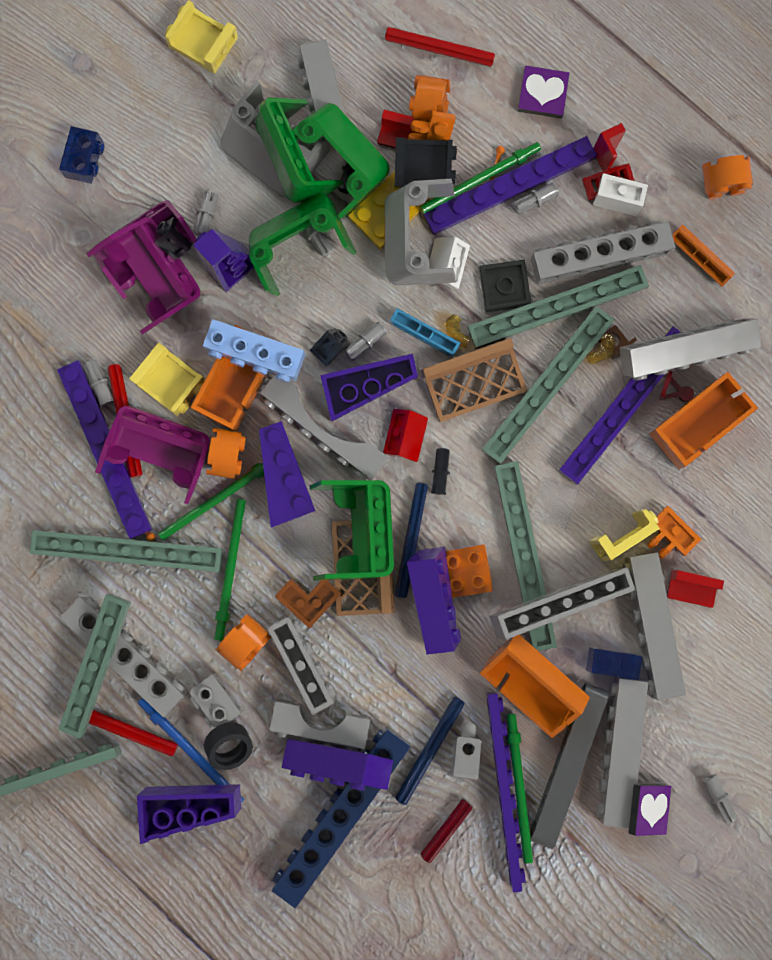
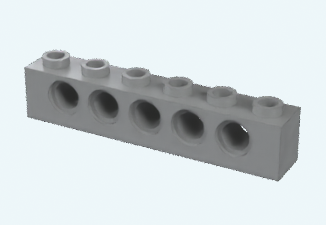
M653 221L642 228L631 226L620 233L609 231L604 233L602 237L594 238V236H588L576 243L566 241L558 244V247L549 249V246L540 247L533 253L531 263L537 285L670 255L676 247L669 221L663 223ZM642 237L648 238L651 245L644 244ZM619 243H626L629 250H623ZM597 248H604L607 255L599 254ZM574 253H582L585 260L576 259ZM552 258L561 259L563 265H555L552 262Z
M90 596L88 598L79 597L60 619L88 645L94 628H90L87 625V618L92 615L97 621L100 605ZM123 629L119 635L109 666L164 718L187 695L184 691L186 687L178 679L175 678L173 680L167 674L169 672L168 669L160 662L155 663L150 658L151 653L142 645L138 647L132 641L134 637L127 630ZM123 648H127L131 653L128 661L123 660L121 657ZM141 664L148 668V675L146 677H141L138 673V667ZM157 681L165 684L166 689L163 694L155 690Z

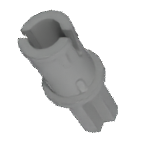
M552 182L537 191L532 190L531 194L513 203L515 211L518 214H522L536 206L539 208L542 206V203L559 196L556 185Z
M210 190L204 191L201 206L197 209L198 216L193 229V233L196 236L208 231L210 221L215 216L213 211L219 195L215 192L211 195L212 191Z
M312 226L306 229L308 240L314 243L321 256L326 257L332 253L333 249L324 233L316 231Z
M377 322L366 333L360 334L359 339L345 349L346 356L353 361L368 348L372 349V345L387 334L384 326Z
M97 360L87 361L84 367L91 381L90 388H94L100 406L113 403L114 399L107 385L108 379L104 378Z
M711 774L702 779L712 798L711 803L716 805L725 823L733 822L736 820L737 815L728 799L729 794L725 793L717 778V774Z

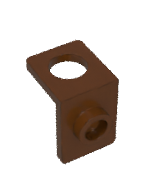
M614 325L598 341L610 357L614 359L620 354V347L634 344L637 338L635 337L628 341L619 328ZM608 335H617L620 340L619 345L616 347L609 346L607 344Z

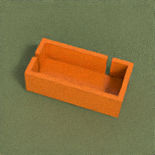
M222 357L221 360L216 359L190 408L194 412L231 431H238L246 416L243 410H249L267 374H259L253 371V367L244 365V367L236 366L230 363L231 359Z
M729 372L717 378L649 433L678 470L689 465L702 454L701 452L709 449L758 409L746 392L734 398L731 396V394L739 391L741 386Z
M521 635L510 638L488 659L479 673L496 688L507 672L509 676L500 692L551 738L561 732L566 725H569L582 715L590 699L584 691Z

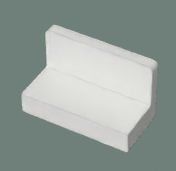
M603 173L593 205L637 216L643 207L648 185Z
M457 237L436 238L429 260L430 269H454L456 283H442L451 289H459L470 245Z

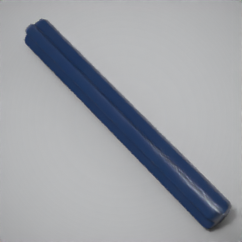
M416 483L395 589V596L400 598H406L408 595L410 575L407 562L416 553L428 485L424 483Z
M455 696L451 700L397 793L396 800L399 803L407 805L464 707L465 702Z

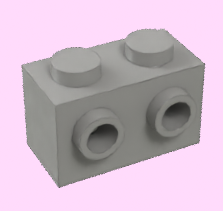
M216 672L189 691L192 695L190 697L191 702L197 709L201 708L206 715L204 719L210 728L229 723L244 711Z

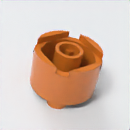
M416 75L414 82L416 93L415 96L410 98L409 110L412 111L411 116L413 119L430 122L432 110L444 113L448 111L449 101L447 100L446 93H450V79Z
M744 155L719 158L715 165L711 166V161L702 165L705 194L708 195V199L720 198L722 194L731 192V196L742 195L745 193V190L752 189L753 179L750 156L745 158Z
M213 428V433L217 434V437H211L207 464L211 465L212 469L206 470V475L235 479V475H240L242 460H238L239 452H244L246 437L241 436L242 432Z
M246 614L240 620L241 623L234 627L218 645V648L215 649L232 666L240 671L253 660L261 648L272 638L269 632L249 614Z

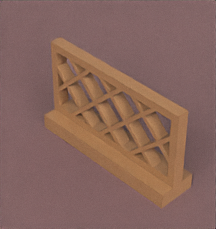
M511 338L421 369L439 422L527 392ZM509 354L512 362L508 371L496 366L500 357ZM495 359L493 364L488 361ZM481 363L491 366L486 379L475 374L478 365ZM474 366L472 372L466 369ZM494 369L506 373L501 386L489 380ZM462 370L470 374L465 386L453 381L458 371ZM449 374H452L450 379L444 377ZM509 375L518 380L520 389L510 391L504 388ZM473 376L485 381L479 393L468 389ZM441 378L448 382L443 394L434 390L432 380ZM488 383L499 388L495 398L489 399L482 395ZM451 384L463 389L458 401L446 396ZM502 390L507 392L506 394L500 396ZM466 391L478 396L473 406L468 407L460 403ZM436 395L441 397L439 402L437 400ZM445 398L456 405L452 413L443 416L440 406ZM480 398L486 400L484 402L478 403ZM458 406H461V407L464 408V409H461V410L456 411L457 408H458Z
M352 520L332 522L334 573H336V563L340 559L339 554L346 547L353 553V549L348 545L352 540V534L345 542L338 536V526H347L352 530ZM393 571L386 577L377 578V581L371 588L362 579H356L348 589L341 584V580H335V586L340 591L341 588L345 591L343 595L341 594L336 599L337 616L395 613ZM358 582L368 590L361 600L350 592ZM370 593L378 599V609H369L363 604V601ZM347 595L357 602L352 610L342 611V600ZM359 606H361V607H362L363 609H365V610H356V609H357Z

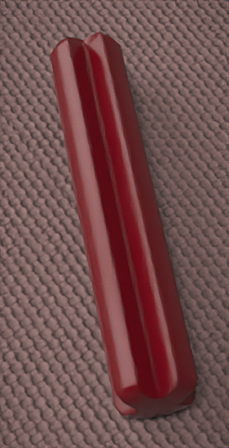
M464 799L460 801L421 852V857L426 862L432 863L470 813L473 807L468 801Z

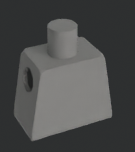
M462 723L461 737L454 738L450 777L478 780L481 740L475 739V724ZM464 744L470 747L469 755L463 752Z

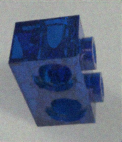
M74 126L70 127L59 167L65 178L92 184L93 177L97 176L99 170V155H102L104 152V142L99 133ZM91 142L87 148H82L84 143ZM85 163L82 169L76 170L79 164Z
M589 647L586 671L639 680L642 656Z

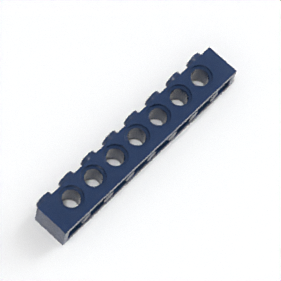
M386 727L384 731L380 729L374 736L372 741L375 744L371 750L365 749L363 753L376 756L378 750L386 749L390 753L388 759L393 760L392 774L411 745L389 727ZM346 782L342 790L337 788L329 800L332 804L328 810L323 808L315 819L318 822L313 830L309 828L301 839L303 844L300 849L296 850L294 848L286 861L289 864L285 870L279 869L273 877L272 882L275 884L273 885L272 892L296 909L378 794L380 788L365 786L364 791L359 790L361 797L357 800H352L348 797L347 793L353 789L350 788V782ZM342 809L346 812L347 816L343 820H338L333 815L334 811ZM327 829L331 831L333 836L328 840H324L320 837L319 832ZM307 850H315L318 857L314 860L308 859L305 856ZM293 870H299L303 873V878L295 880L291 877L290 873Z

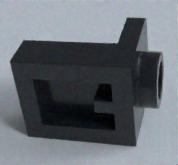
M172 217L167 222L162 221L158 225L154 243L176 260L191 249L192 243L175 229L177 220Z
M333 328L327 330L310 351L325 366H329L343 349L349 347L350 343L347 341V336L343 331Z

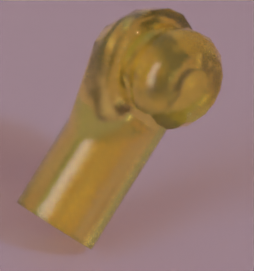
M453 314L445 322L447 336L460 342V346L466 348L471 338L461 333L459 324L461 318Z
M603 335L598 350L587 354L590 365L612 356L616 344L613 335Z

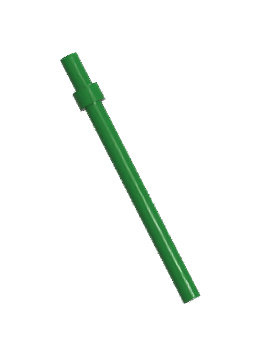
M536 142L525 149L520 148L512 152V156L455 186V196L435 197L420 205L421 212L425 214L505 169L527 161V157L541 150L540 144Z
M263 463L255 464L251 467V471L158 533L160 538L164 541L254 479L263 477Z
M237 499L220 606L219 611H216L215 615L217 624L214 640L219 641L224 639L226 622H229L230 619L228 610L246 500Z
M506 714L509 733L506 737L507 744H510L523 862L524 864L533 863L519 745V743H522L521 733H518L516 714Z

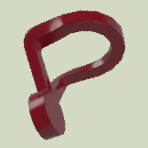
M668 370L659 400L679 396L684 402L690 401L694 397V390L689 386L681 388L672 377L673 371ZM669 382L678 392L666 394Z

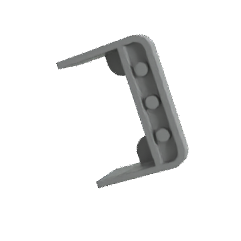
M256 80L233 107L221 138V146L223 151L279 196L287 198L260 135L249 127L255 120L256 107L264 99L260 82ZM323 136L311 151L305 146L298 144L312 174L330 152V143Z
M452 179L413 181L387 196L385 200V272L391 284L456 283V275L453 268L430 269L428 256L424 252L410 251L409 206L421 205L427 198L455 196Z

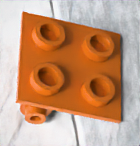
M485 544L445 551L452 598L493 592Z

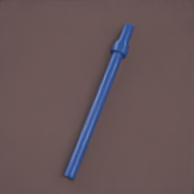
M142 698L138 702V705L150 716L149 719L154 725L158 724L216 785H230L165 717L163 718L145 699Z

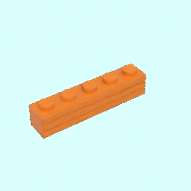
M683 224L672 235L674 243L721 287L735 274Z

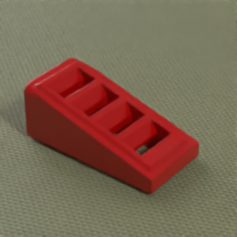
M629 163L582 179L588 201L594 200L597 192H594L592 182H596L598 189L603 173L619 178L622 175L623 179L635 181Z

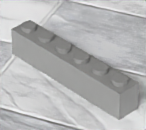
M745 317L620 347L623 375L632 377L633 380L646 379L648 374L662 375L668 373V369L672 368L676 370L687 369L690 367L689 364L692 363L698 365L707 364L713 358L728 359L731 358L733 353H751L752 349L761 347L758 319Z
M657 552L627 557L623 567H628L635 590L629 592L628 596L630 600H633L635 610H632V617L634 623L638 624L639 628L637 642L639 647L643 649L644 657H641L643 670L647 671L648 681H646L648 682L647 692L656 700L684 696L686 692L659 554Z
M628 567L615 568L492 614L489 618L496 638L506 640L635 590Z
M614 677V682L610 683L609 694L612 696V704L607 708V720H610L609 730H605L604 744H607L606 754L602 755L601 761L604 777L600 778L599 793H602L601 803L598 802L596 806V817L605 826L629 829L633 786L638 783L648 682L644 680Z

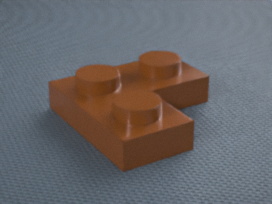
M291 578L275 597L310 629L342 592L327 580L320 581L308 594Z

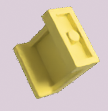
M188 0L185 6H181L174 23L167 27L165 39L169 48L215 74L238 39L236 26L229 22L224 26L197 10L193 2Z
M159 342L129 378L177 417L180 413L184 414L191 405L190 400L194 395L197 396L206 380Z
M646 508L632 513V516L638 523V527L611 543L607 535L597 536L589 541L601 561L613 560L660 529L657 525L658 519L652 511L648 512Z

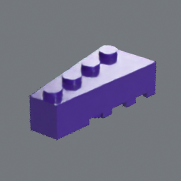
M214 229L201 233L193 245L207 272L225 292L230 290L254 269L250 260L249 249L242 242Z
M413 353L320 375L331 422L416 379L418 374Z
M282 421L260 428L259 434L270 527L272 528L314 512L315 508Z
M445 546L418 550L407 562L426 655L454 652L461 642L460 630L456 627V610L453 605Z
M287 739L281 768L291 770L290 775L304 778L305 773L310 774L309 779L324 782L325 777L330 778L329 783L344 786V782H350V788L364 791L365 786L388 790L393 760Z
M240 784L145 787L137 795L140 844L147 843L149 840L156 838H165L181 831H190L199 826H207L235 818L242 808Z

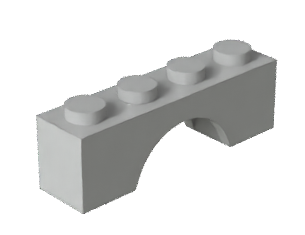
M277 699L269 731H275L274 735L278 737L289 738V734L299 736L298 740L304 742H312L313 739L321 740L322 745L336 747V744L346 745L345 749L359 752L360 748L365 749L370 717L347 713L338 724L323 728L313 725L305 718L300 703Z

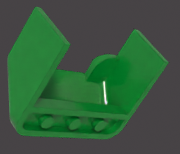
M269 97L259 106L256 130L264 143L284 188L285 196L290 201L301 203L316 194H325L327 196L344 184L342 180L314 181L289 125L288 119L308 104L307 100Z
M328 103L323 105L292 130L296 140L300 138L308 144L315 143L324 136L355 170L346 183L347 190L354 200L338 214L340 219L345 218L389 175L390 165L388 161L335 104Z
M316 194L251 231L249 235V256L265 291L275 296L280 295L267 266L273 259L272 248L311 226L321 233L335 229L343 248L352 255L357 253L332 200L325 194Z
M320 480L309 485L310 490H332L335 505L342 509H351L353 556L341 557L336 563V573L313 576V581L379 578L390 575L394 568L389 486L381 480Z

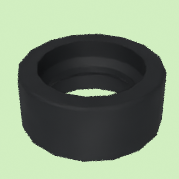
M235 722L224 723L215 727L206 736L203 745L209 763L214 768L220 770H231L239 767L249 758L253 749L252 740L247 730L241 724ZM232 739L241 740L237 747L226 753L216 752L218 747L226 741Z

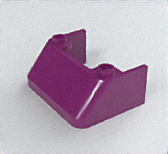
M169 200L158 203L119 229L121 230L145 217L151 218L157 225L162 221L167 222L174 217L177 220L175 229L187 238L192 245L196 243L197 239L182 215ZM103 250L95 254V259L123 300L127 298L124 290L130 289L135 284L136 275L127 262L115 263L106 256Z
M148 217L108 236L86 253L88 257H91L103 250L106 256L115 263L126 261L152 299L146 305V312L152 323L140 330L142 335L200 297V288L180 257L176 260L154 243L158 225Z
M123 406L119 409L105 440L95 473L100 474L105 460L113 464H121L126 462L128 456L173 471V481L179 487L188 489L184 503L189 504L203 467L210 439L205 433L134 407Z

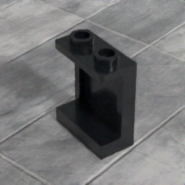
M396 137L394 188H402L410 182L421 180L452 179V183L455 184L456 170H451L452 160H456L457 146H453V140H414Z

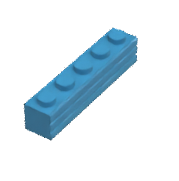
M396 308L390 319L391 325L451 358L454 357L460 346V342L398 308Z

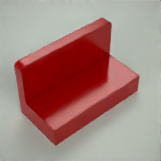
M384 109L377 143L396 149V137L408 139L410 133H419L414 132L410 127L413 120L417 119Z
M622 123L601 132L593 147L597 154L596 160L602 171L610 169L617 158L615 149L626 132Z
M393 409L383 453L388 456L401 457L418 462L428 418L411 410Z
M671 570L667 598L713 608L717 590H723L724 580L680 570Z

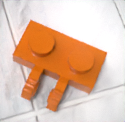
M432 110L430 122L413 120L410 127L414 132L419 133H410L408 139L450 140L455 123V115Z
M666 506L656 516L658 519L657 525L660 528L657 530L659 533L647 543V546L650 549L655 547L664 537L669 544L658 552L660 559L664 558L673 548L682 556H686L702 539L669 506Z

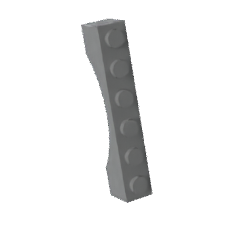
M274 375L260 392L264 398L262 402L272 410L275 407L282 412L280 416L289 424L293 422L300 426L299 431L310 439L311 436L319 441L317 445L328 453L331 450L337 455L335 459L343 466L347 467L350 465L356 470L354 474L361 480H374L388 462L389 457L371 443L344 441L322 430L304 410L296 385L291 381L289 383L280 381Z

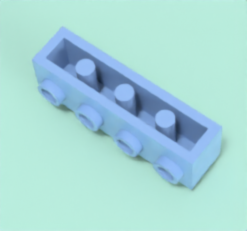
M212 319L203 344L204 349L208 351L207 355L219 360L222 357L231 359L230 363L239 367H244V365L251 366L253 371L262 375H266L267 372L275 374L276 379L289 383L290 380L296 382L305 358V352L302 349Z

